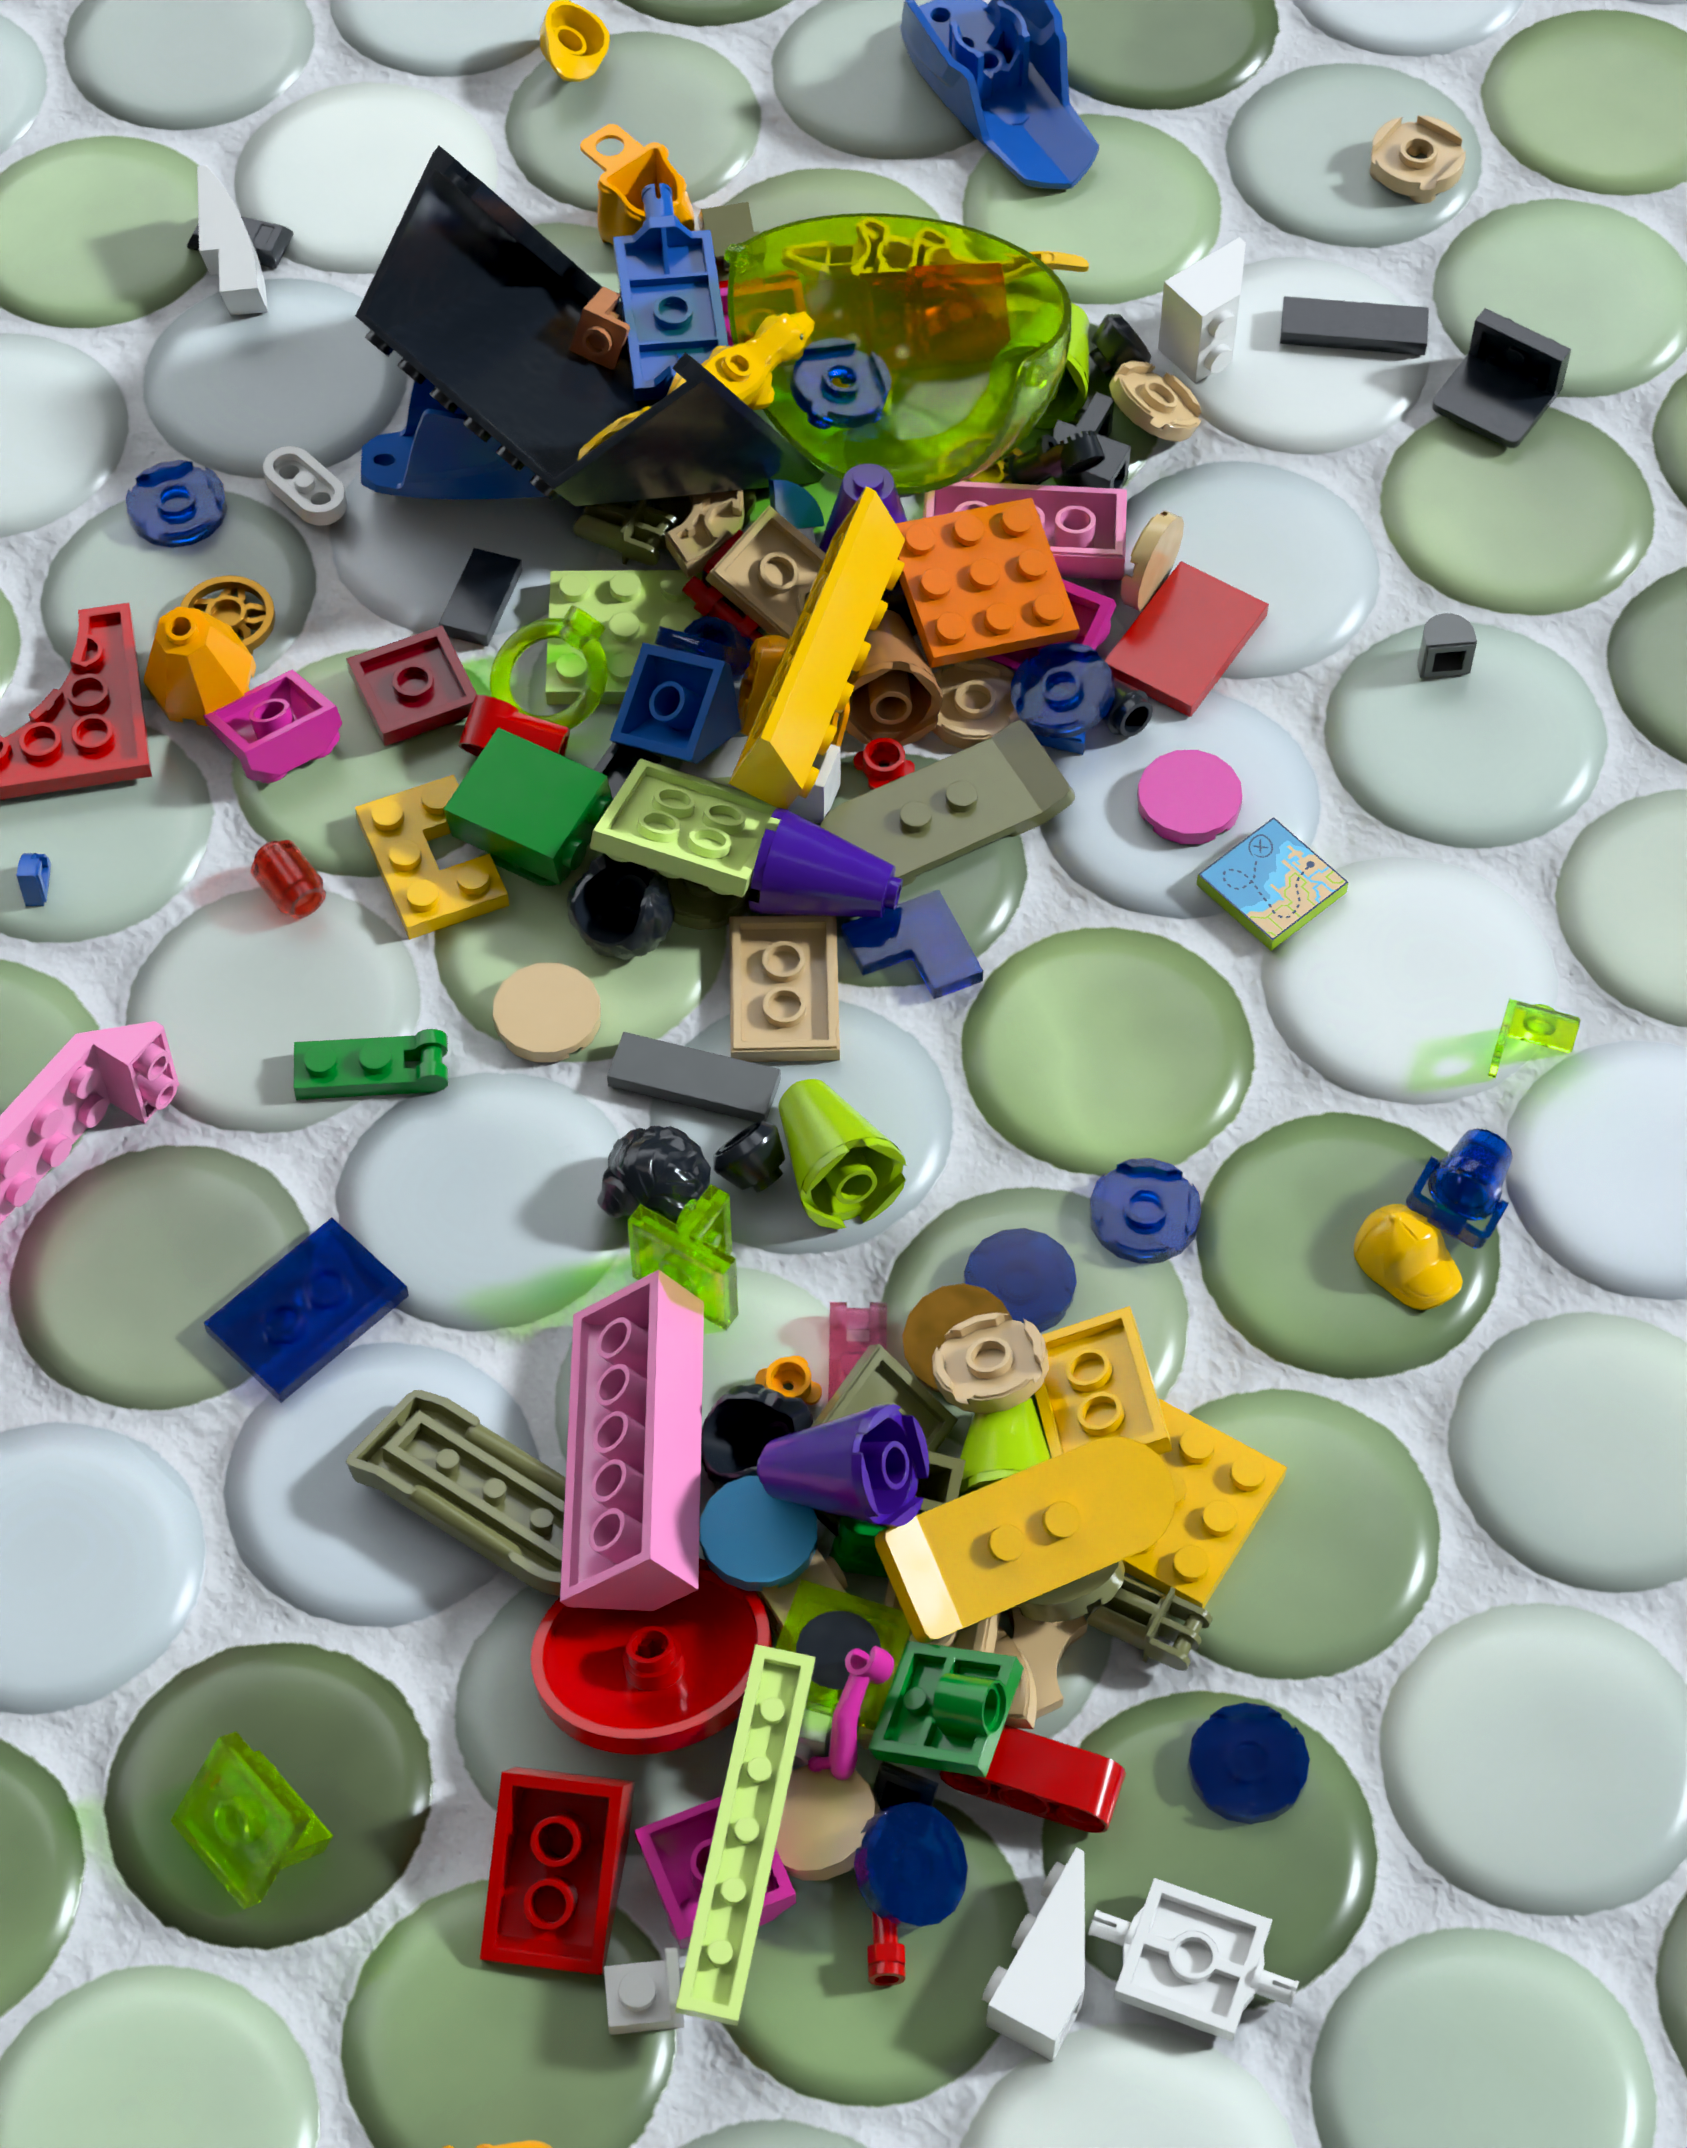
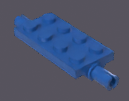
M659 183L661 196L659 199L656 198L654 184L645 186L641 192L646 217L642 228L634 235L613 237L623 321L630 326L626 342L635 401L659 400L666 397L676 374L672 367L685 352L699 364H702L709 358L717 346H729L711 230L690 231L681 224L680 220L674 215L672 189L664 183Z

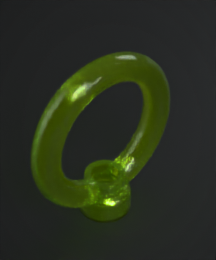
M572 605L564 618L540 619L521 627L503 643L496 654L490 673L491 697L513 705L519 710V713L569 727V730L580 725L596 709L607 685V659L599 642V638L606 629L605 626L585 611ZM546 639H562L573 648L582 652L587 663L585 686L574 703L563 711L544 716L531 714L522 709L512 696L510 687L512 669L519 656L531 645Z

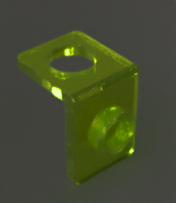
M1509 998L1488 1076L1493 1078L1497 1076L1507 1037L1567 1053L1572 1052L1581 1019L1577 1016L1555 1011L1547 1005H1532Z

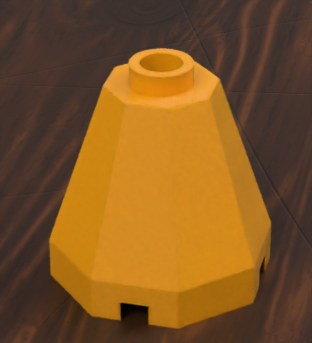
M178 606L159 618L143 681L147 690L169 721L184 723L183 718L195 720L197 725L208 726L203 715H207L243 697L246 692L250 691L249 682L251 676L254 678L256 663L251 653L230 625L199 609Z

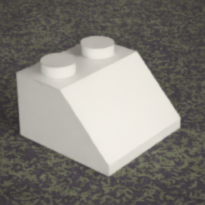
M1240 237L1164 281L1158 350L1195 384L1212 373H1220L1233 359L1246 242Z

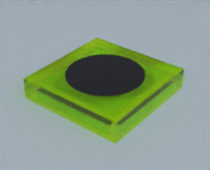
M801 1579L775 1649L816 1657L805 1709L833 1717L850 1675L845 1666L847 1654L851 1650L859 1648L870 1656V1651L874 1646L889 1652L894 1658L893 1672L889 1679L882 1684H868L857 1722L858 1726L875 1731L907 1641L910 1640L912 1631L902 1610Z

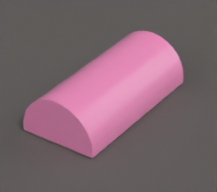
M943 480L925 481L923 518L1032 498L1062 578L1122 580L1124 577L1127 489Z

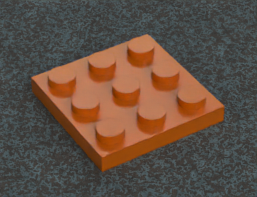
M1032 498L896 523L905 538L898 556V560L905 563L899 580L930 668L1076 639L1080 628Z

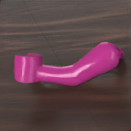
M874 1646L871 1649L870 1656L859 1648H855L847 1654L845 1666L850 1675L833 1714L829 1757H811L808 1761V1767L811 1771L820 1772L830 1769L833 1776L838 1780H846L853 1774L858 1758L857 1722L869 1683L875 1685L884 1683L889 1679L894 1669V1658L889 1652L878 1646Z

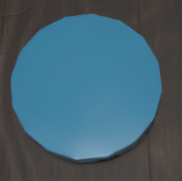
M758 1476L740 1478L725 1484L707 1502L700 1518V1546L703 1550V1556L709 1569L729 1585L745 1591H763L762 1587H772L777 1584L778 1588L785 1586L797 1579L809 1567L817 1550V1516L813 1508L771 1497L765 1491Z

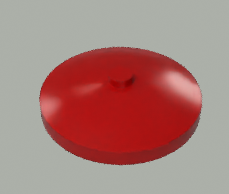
M699 1558L698 1590L654 1611L567 1607L560 1602L559 1597L546 1612L535 1633L531 1648V1672L537 1695L544 1711L552 1722L568 1736L580 1743L607 1752L633 1755L656 1754L673 1751L700 1742L718 1733L740 1716L755 1644L773 1648L772 1637L765 1608L755 1591H745L725 1583L709 1569L706 1560Z

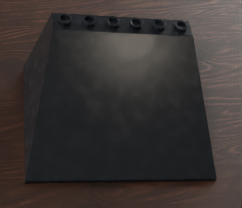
M440 145L435 149L355 316L371 329L365 338L388 357L394 350L403 357L397 365L402 371L420 385L428 379L435 386L430 393L435 400L453 414L459 407L468 414L467 418L462 422L468 429L486 443L492 436L502 445L497 449L496 453L519 472L525 465L533 471L535 475L529 482L551 501H554L560 494L574 506L765 488L769 487L768 479L784 480L795 484L815 483L824 477L825 474L686 352L672 367L675 372L686 380L685 383L663 399L635 401L627 342L624 345L618 365L612 370L570 351L569 349L583 308L601 290L602 286ZM619 301L615 313L621 315L620 321H623L622 307ZM645 407H651L577 461L580 449L611 423Z

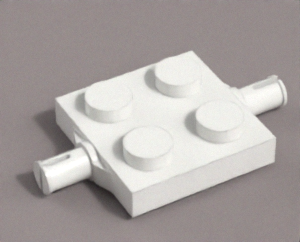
M1156 1878L1152 1882L1144 1907L1134 1916L1132 1923L1097 1909L1088 1935L1123 1946V1968L1114 1991L1113 1999L1232 2042L1242 2012L1254 1999L1255 1994L1291 2007L1299 1984L1297 1980L1294 1981L1263 1970V1949L1271 1928L1272 1919Z

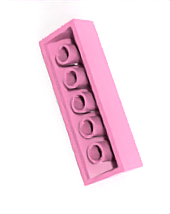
M660 1270L573 1314L560 1602L567 1607L654 1611L698 1590L704 1301Z

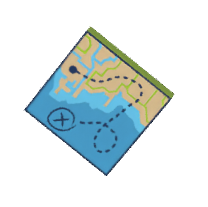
M1274 817L1200 872L1197 878V886L1270 951L1346 894L1349 883Z

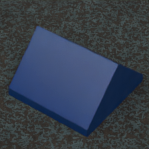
M643 642L610 741L697 764L741 730L731 665L725 661Z

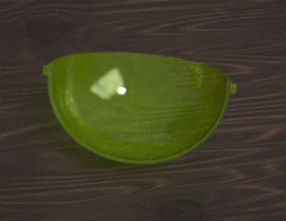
M853 213L819 216L783 224L761 232L744 242L732 243L725 250L724 258L730 265L727 297L728 317L734 345L754 338L758 327L770 315L782 313L791 315L806 312L815 321L814 330L806 340L802 351L788 362H781L772 370L771 386L775 393L774 400L768 407L762 410L792 446L811 462L843 480L845 474L851 468L866 463L877 464L887 469L894 479L898 494L903 495L934 491L967 480L987 470L1009 455L1035 428L1057 391L1067 362L1071 340L1072 303L1069 293L1054 271L1040 259L1017 245L995 235L964 225L926 217L887 213Z

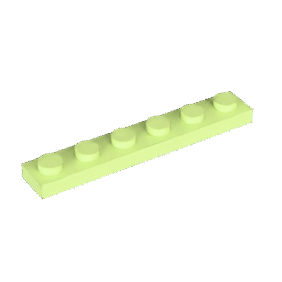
M755 1644L675 2013L738 2026L816 1657Z

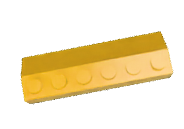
M867 486L830 542L728 783L776 808L788 810L798 795L806 799L812 790L820 771L812 766L817 754L824 756L837 730V727L829 723L834 711L839 714L842 713L854 689V685L847 682L851 670L855 672L860 670L870 651L871 644L864 641L868 629L872 631L877 629L888 607V603L881 600L885 588L890 591L894 588L905 565L904 562L898 560L905 538L877 492Z

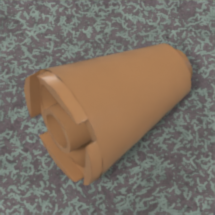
M886 609L875 631L868 629L864 641L870 643L871 648L862 667L858 672L851 670L847 680L848 683L854 685V689L849 699L850 713L846 730L864 744H868L877 738H891L905 746L919 741L935 728L942 706V692L903 617L894 611Z

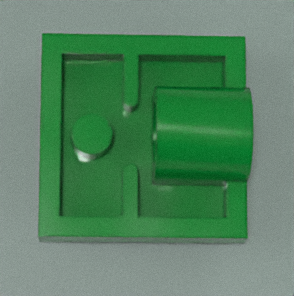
M907 1641L870 1741L869 1751L876 1760L986 1778L1024 1670L1023 1666L1016 1656Z

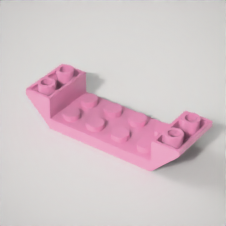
M156 1021L75 1034L0 1115V1224L16 1207L23 1206L31 1198L36 1184L52 1167H57L65 1161L72 1149V1145L88 1127L92 1128L102 1120L110 1103L144 1124L157 1110H162L169 1105L176 1094L179 1082L164 1026Z

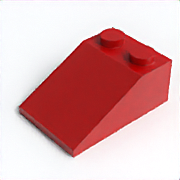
M517 1766L501 1772L480 1960L596 1975L604 1974L629 1842L635 1781Z

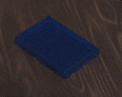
M331 1217L204 1322L206 1332L282 1403L405 1300L409 1293L407 1286Z

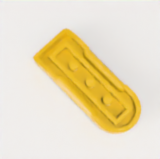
M1104 1437L916 1515L909 1523L903 1526L888 1527L881 1530L875 1536V1546L914 1638L920 1643L928 1644L1148 1549L1161 1538L1172 1520L1175 1508V1487L1166 1464L1151 1448L1130 1438Z

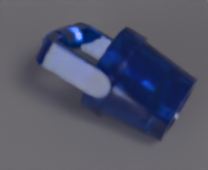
M704 616L694 620L683 632L659 626L654 644L725 661L731 665L733 682L739 683L751 661L749 650L753 640L751 637L738 631L733 624L724 619Z
M1478 1128L1468 1130L1442 1160L1439 1161L1433 1156L1430 1157L1406 1198V1205L1410 1210L1426 1217V1222L1452 1238H1457L1474 1249L1482 1248L1494 1232L1509 1204L1504 1199L1500 1200L1502 1195L1501 1188L1513 1159L1511 1148L1498 1134L1489 1130ZM1427 1180L1429 1192L1434 1201L1421 1194ZM1490 1216L1482 1231L1466 1222L1467 1220H1483Z

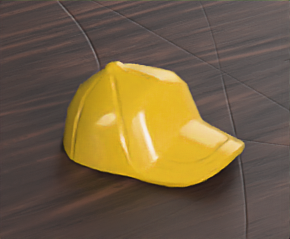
M570 0L553 1L546 12L540 28V49L542 54L562 80L569 82L586 80L597 71L608 51L610 43L609 32L597 15Z
M1403 1204L1383 1206L1367 1216L1355 1236L1354 1257L1361 1269L1374 1282L1382 1286L1403 1304L1418 1310L1433 1309L1458 1294L1463 1284L1462 1276L1445 1246L1441 1231L1430 1217L1417 1209Z

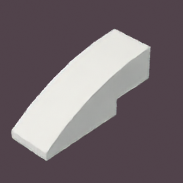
M197 166L199 252L210 275L219 274V292L230 316L268 312L266 287L259 258L240 213L223 184L208 166Z

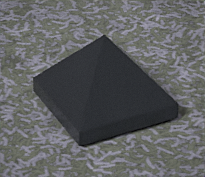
M882 1761L873 1787V1792L881 1812L880 1822L921 1839L925 1832L939 1783Z

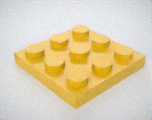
M1158 1398L1173 1451L1160 1454L1159 1457L1166 1464L1173 1479L1176 1496L1174 1513L1168 1528L1157 1542L1148 1549L1122 1561L1126 1573L1166 1595L1170 1588L1173 1587L1175 1588V1596L1204 1609L1285 1479L1287 1467Z

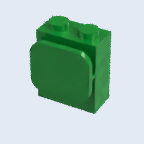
M498 727L443 810L453 837L486 851L488 854L490 853L494 864L538 885L553 886L561 885L570 875L571 871L576 870L581 865L586 855L587 847L591 842L593 830L613 801L606 775Z

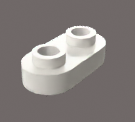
M285 446L275 449L268 454L263 463L266 485L273 494L299 517L313 525H328L336 522L344 515L347 509V501L342 482L307 451L295 446Z

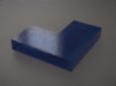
M940 890L897 904L895 910L886 908L882 918L861 917L841 925V936L862 976L912 958L933 999L983 981V969Z

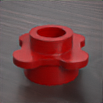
M891 738L872 740L866 745L864 751L857 752L853 759L854 767L864 772L868 778V787L872 790L915 771L914 763L905 759L903 746ZM879 765H889V766H888V767H880Z

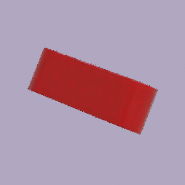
M1004 1724L986 1778L940 1770L939 1775L941 1780L947 1785L963 1793L1090 1833H1103L1109 1828L1126 1772L1120 1764L1105 1756Z

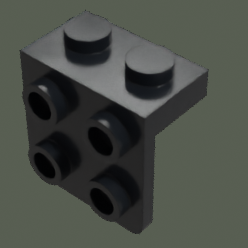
M1484 308L1475 319L1468 355L1435 395L1432 408L1436 413L1505 447L1516 448L1561 392L1571 349L1509 318Z

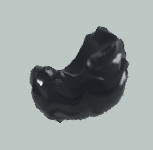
M605 853L591 861L589 870L577 880L567 897L570 923L579 932L586 945H589L597 954L606 957H617L627 960L635 956H645L648 952L655 950L661 941H665L675 917V910L666 878L659 872H652L646 866L633 862L616 861Z
M650 1126L646 1130L636 1128L630 1130L613 1145V1149L608 1157V1168L603 1174L602 1189L597 1203L604 1212L617 1219L624 1216H637L649 1230L682 1228L686 1223L696 1220L709 1198L711 1167L704 1158L701 1147L683 1131L671 1126L665 1128Z
M761 1384L737 1385L723 1394L712 1406L701 1431V1462L707 1472L708 1479L714 1483L715 1488L719 1491L725 1484L746 1476H758V1459L769 1441L812 1426L813 1416L807 1404L801 1398L786 1397L780 1392L765 1388Z

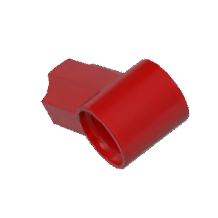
M475 695L458 744L462 750L479 757L499 727L565 757L570 736L569 727L519 713L516 707L495 697Z

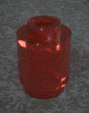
M290 840L271 841L263 845L256 852L251 866V874L280 912L289 914L294 919H301L309 916L322 905L326 897V892L323 889V879L294 842Z

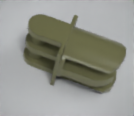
M645 499L640 500L637 505L627 501L587 505L584 509V514L578 517L575 522L573 532L580 538L621 552L622 564L624 565L627 564L629 559L654 566L660 559L658 551L667 548L665 533L679 526V522L673 515L647 506Z
M1124 1576V1583L1115 1596L1104 1605H1101L1100 1601V1605L1092 1609L1086 1622L1102 1632L1143 1650L1142 1661L1146 1663L1150 1657L1173 1669L1185 1671L1191 1663L1188 1657L1190 1650L1198 1649L1202 1642L1199 1632L1202 1628H1208L1213 1618L1205 1609L1175 1596V1588L1173 1587L1165 1595ZM1171 1615L1185 1621L1184 1624L1181 1625L1171 1620ZM1161 1636L1174 1642V1644L1170 1646L1159 1641V1638Z

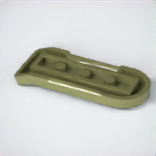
M1018 720L983 742L838 805L825 816L820 827L893 864L896 868L895 877L903 879L902 887L913 883L916 876L1003 837L1008 835L1011 837L1018 836L1048 822L1073 803L1075 793L1027 724Z
M414 1390L407 1394L348 1455L346 1463L353 1479L357 1483L385 1493L530 1587L543 1593L560 1596L566 1477L480 1424L478 1417L446 1397L424 1390Z

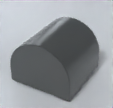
M1443 613L1427 621L1424 626L1417 661L1420 678L1462 675L1471 672L1477 639L1474 628L1467 619L1456 614Z

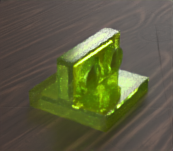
M710 1184L698 1201L691 1199L685 1205L678 1217L677 1225L640 1204L627 1221L632 1276L640 1280L657 1270L662 1271L704 1301L705 1319L727 1330L739 1314L736 1258L730 1255L732 1252L730 1195Z
M237 1731L218 1737L170 1820L243 1909L262 1902L281 1869L324 1853L333 1838L332 1833L277 1771L276 1767L260 1750L254 1752Z

